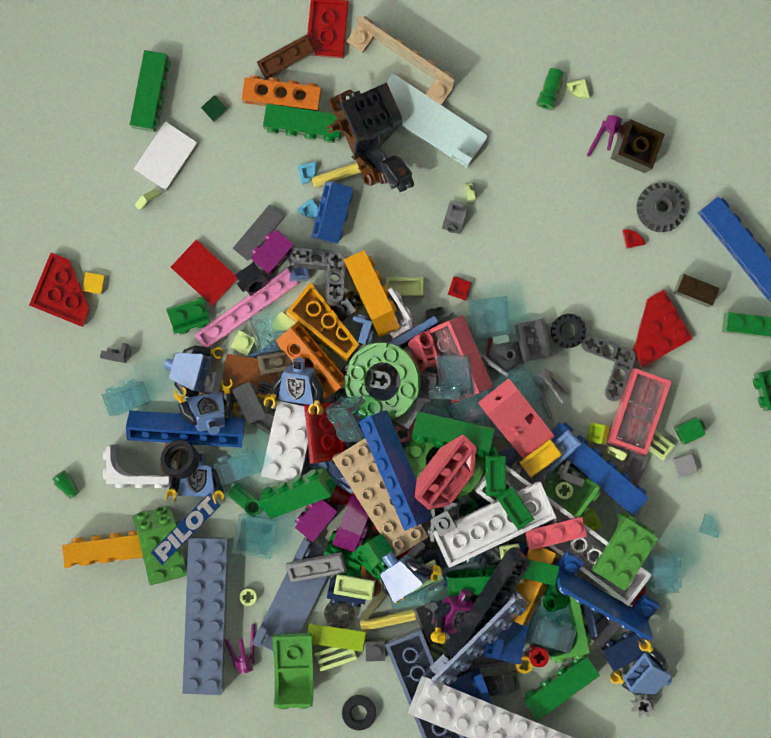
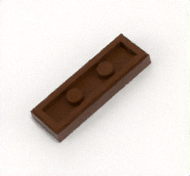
M305 35L257 61V64L264 78L268 79L313 55L316 51L308 35Z

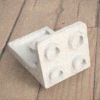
M116 444L107 445L106 449L103 450V459L106 460V468L103 469V479L106 480V484H115V488L130 487V484H135V488H147L149 484H154V488H166L172 483L173 477L170 475H133L125 472L117 461Z

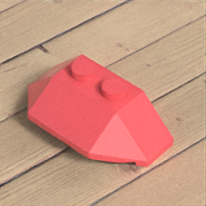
M461 435L442 446L417 478L415 498L429 510L450 505L474 474L477 447L465 435Z

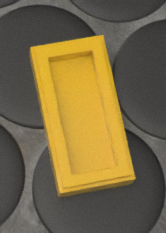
M550 439L519 463L528 475L533 478L561 457L562 453Z

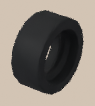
M176 440L164 448L160 461L162 468L170 476L176 479H184L195 473L199 466L200 458L199 453L190 443L184 440ZM180 450H187L190 456L186 465L177 470L171 467V460L174 454Z

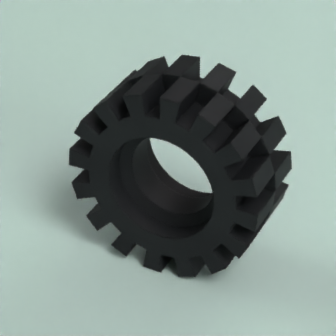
M570 313L556 318L550 330L553 341L558 346L564 348H573L582 343L587 331L584 321L581 320L582 318ZM569 323L575 327L576 333L572 338H565L562 335L561 328L564 324Z

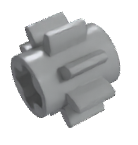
M643 694V696L636 695L637 698L630 701L635 706L631 709L632 712L638 711V717L640 718L642 714H646L649 717L650 710H655L651 706L654 700L652 698L647 700V694ZM642 701L645 703V704H644V706H645L644 709H642V708L640 707V706H641L640 702H642Z

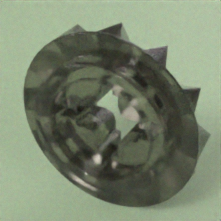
M342 601V604L329 602L326 605L324 616L326 622L331 627L343 629L353 622L355 610L353 606L349 605L350 602ZM338 605H340L342 611L348 612L342 615L341 621L338 615L331 614L337 611Z

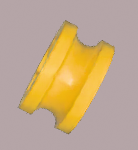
M522 655L521 660L529 661L527 663L528 668L524 669L523 667L521 669V663L520 665L515 664L520 673L527 674L532 670L533 665L528 656Z

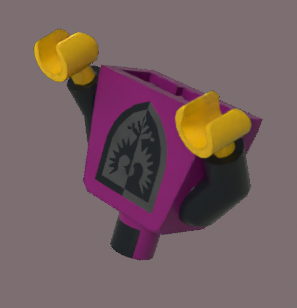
M462 589L459 596H447L443 603L434 611L432 622L435 632L431 634L433 642L444 644L446 642V635L444 633H456L474 604L470 599L472 593L469 590Z

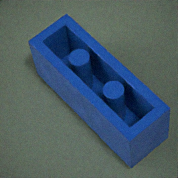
M325 182L311 238L331 244L339 243L343 237V224L348 218L347 209L353 198V188L335 182Z

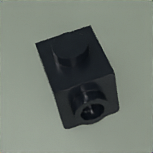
M351 291L343 296L342 302L339 305H331L330 308L337 315L338 319L343 322L364 305L360 297L354 291Z

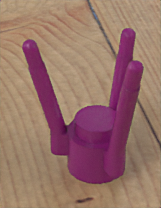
M608 115L607 120L602 121L601 128L587 153L588 157L594 150L605 128L606 132L610 133L607 150H611L614 134H617L618 139L622 128V118Z
M255 624L251 625L250 657L248 654H245L243 638H239L241 655L238 656V660L229 640L225 639L234 668L238 667V673L241 674L253 671V664H255L254 645H252L255 638Z

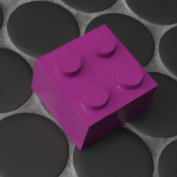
M277 229L274 232L271 230L265 236L263 245L261 247L259 245L256 246L251 252L253 255L251 259L270 276L289 257L292 249L296 248Z
M351 495L332 543L351 552L355 551L356 546L359 547L362 544L371 521L356 496Z
M326 499L307 505L309 508L307 513L302 511L294 521L297 523L295 529L312 542H314L338 511Z

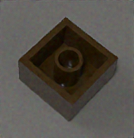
M630 119L622 125L610 159L646 173L653 169L665 134Z

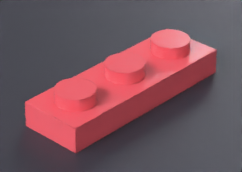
M582 517L534 528L525 532L529 550L587 536Z

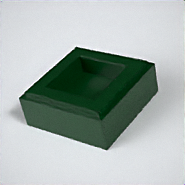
M215 95L201 106V109L213 122L228 110Z

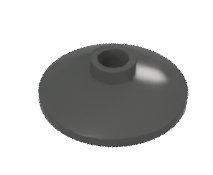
M519 341L491 344L489 359L508 374L514 373L522 367L524 362ZM509 351L512 353L511 358L507 357Z

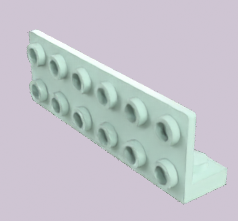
M392 74L387 84L403 119L401 125L467 168L487 139V135L397 75Z

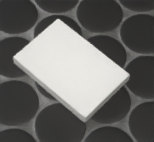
M165 122L134 170L167 191L198 143Z

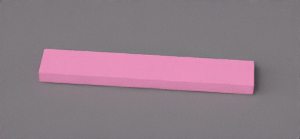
M288 268L268 281L269 284L254 295L247 296L194 334L202 346H213L299 284L298 281L289 282L291 271Z

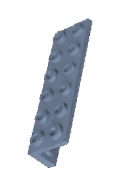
M304 537L293 561L323 556L326 548ZM287 572L252 645L256 647L261 645L273 651V634L300 633L328 576L291 582Z
M516 588L504 607L451 660L447 655L443 654L430 667L435 674L431 679L433 683L446 686L454 683L457 680V675L461 671L467 670L471 665L470 662L475 657L481 656L485 651L484 648L488 644L494 643L499 637L498 634L502 630L508 629L516 616H521L526 611L529 603Z

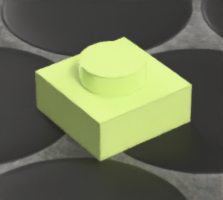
M239 330L231 348L248 356L257 339Z

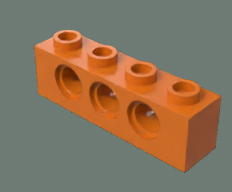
M250 75L249 78L244 77L241 100L244 104L266 106L267 103L319 111L321 87H318V84L315 83L300 85L298 81L288 80L285 83L280 82V79L277 78L263 80L260 76ZM259 88H268L267 94H258ZM281 89L287 91V95L283 98L277 96V92ZM304 92L306 97L303 100L296 99V94Z
M299 321L275 340L280 349L285 351L291 358L292 363L294 358H304L305 367L315 369L316 375L324 385V399L328 398L345 384V376Z

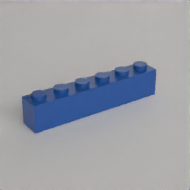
M718 196L697 214L770 302L771 258H768L764 253L766 252L765 248L760 243L754 241L752 232L741 225L740 217L729 210L727 201L723 198L720 199Z
M129 410L126 423V437L130 441L171 443L176 440H184L191 445L242 448L245 432L244 418L229 417L226 419L225 426L220 428V431L215 435L209 434L208 430L197 431L196 427L184 421L179 413Z
M387 410L370 415L359 421L404 531L431 520L432 516L429 509L415 498L417 481Z
M559 422L551 431L555 436L551 439L554 443L568 429L572 432L573 428L565 422L563 424ZM579 435L577 439L582 444L566 460L570 461L573 466L592 482L598 484L601 487L600 489L634 516L649 499L646 496L647 492L639 485L635 487L631 483L632 479L623 472L621 475L616 471L617 466L610 460L606 462L602 459L601 456L603 454L595 447L593 449L589 448L586 445L588 441Z

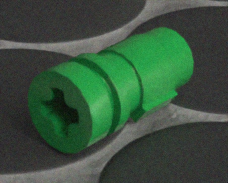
M556 68L549 69L543 90L540 91V97L537 99V106L546 110H554L555 101L558 99L557 93L560 92L563 71Z

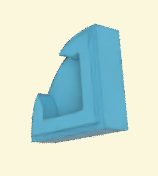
M316 162L298 165L302 185L310 182L315 176L317 170Z
M312 198L298 207L297 210L309 218H316L319 207Z

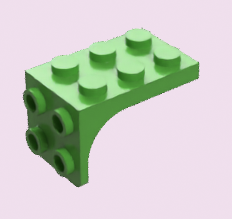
M559 464L547 475L543 489L549 498L576 518L583 517L589 510L588 504L591 500L595 501L600 495L599 489L601 487L584 475H581V478L585 480L583 486L580 487L570 483L573 487L572 496L568 499L559 498L556 495L555 488L560 482H567L559 479L560 474H557ZM569 465V468H568V470H567V473L570 474V471H574V472H577V473L581 474L580 472H578L576 469H574L573 467H571V466ZM562 485V489H559V493H563L562 496H566V493L570 491L569 487L566 488V485Z
M160 506L154 510L141 511L133 515L132 518L137 531L149 585L187 576L181 547L163 565L151 553L177 526L170 507Z
M624 512L623 515L617 513L616 517L619 518L617 529L591 570L626 591L659 538L653 535L655 533L654 530L639 523L637 519Z
M569 595L567 597L573 625V636L565 647L548 651L550 660L555 661V663L565 662L566 658L570 657L581 659L586 657L585 654L590 653L588 644H591L589 632L584 628L587 620L585 613L580 609V606L583 604L578 603Z
M312 633L273 634L274 707L282 710L312 707L314 698Z

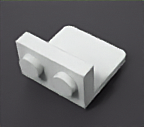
M390 288L388 289L390 294L388 300H393L397 311L394 314L400 326L399 329L389 333L394 340L413 329L412 322L414 320L408 307H403V300L398 291L394 292Z

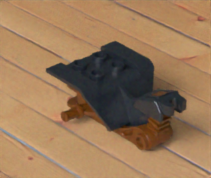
M387 82L364 93H361L360 90L356 92L347 90L330 98L329 105L337 120L327 126V130L333 128L328 133L331 134L335 131H342L353 153L351 157L356 160L358 169L362 173L363 182L370 186L377 183H388L391 189L397 188L399 192L415 186L412 172L404 161L395 155L388 157L381 149V146L398 129L403 121Z

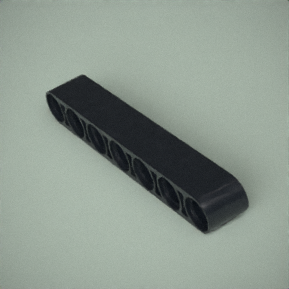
M512 547L505 553L447 645L445 652L450 659L504 607L528 569L530 561L518 547Z

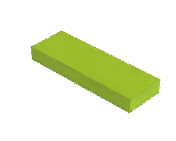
M309 624L308 633H312V644L359 652L364 651L366 632Z

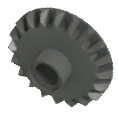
M662 182L645 188L640 194L636 205L637 215L641 223L646 228L655 232H668L675 229L683 221L687 208L682 192L677 187ZM659 202L666 204L667 209L665 212L658 209Z

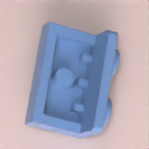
M359 314L358 317H353V322L363 325L358 343L366 346L367 342L371 343L374 331L371 330L373 323L369 321L370 317Z

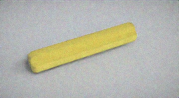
M354 163L312 178L314 187L325 185V182H334L361 173V171L358 169V164Z
M414 610L371 618L366 622L361 620L360 626L362 631L414 621L417 617Z

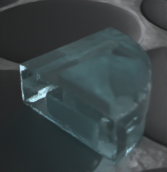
M705 514L699 532L718 538L719 529L715 520Z

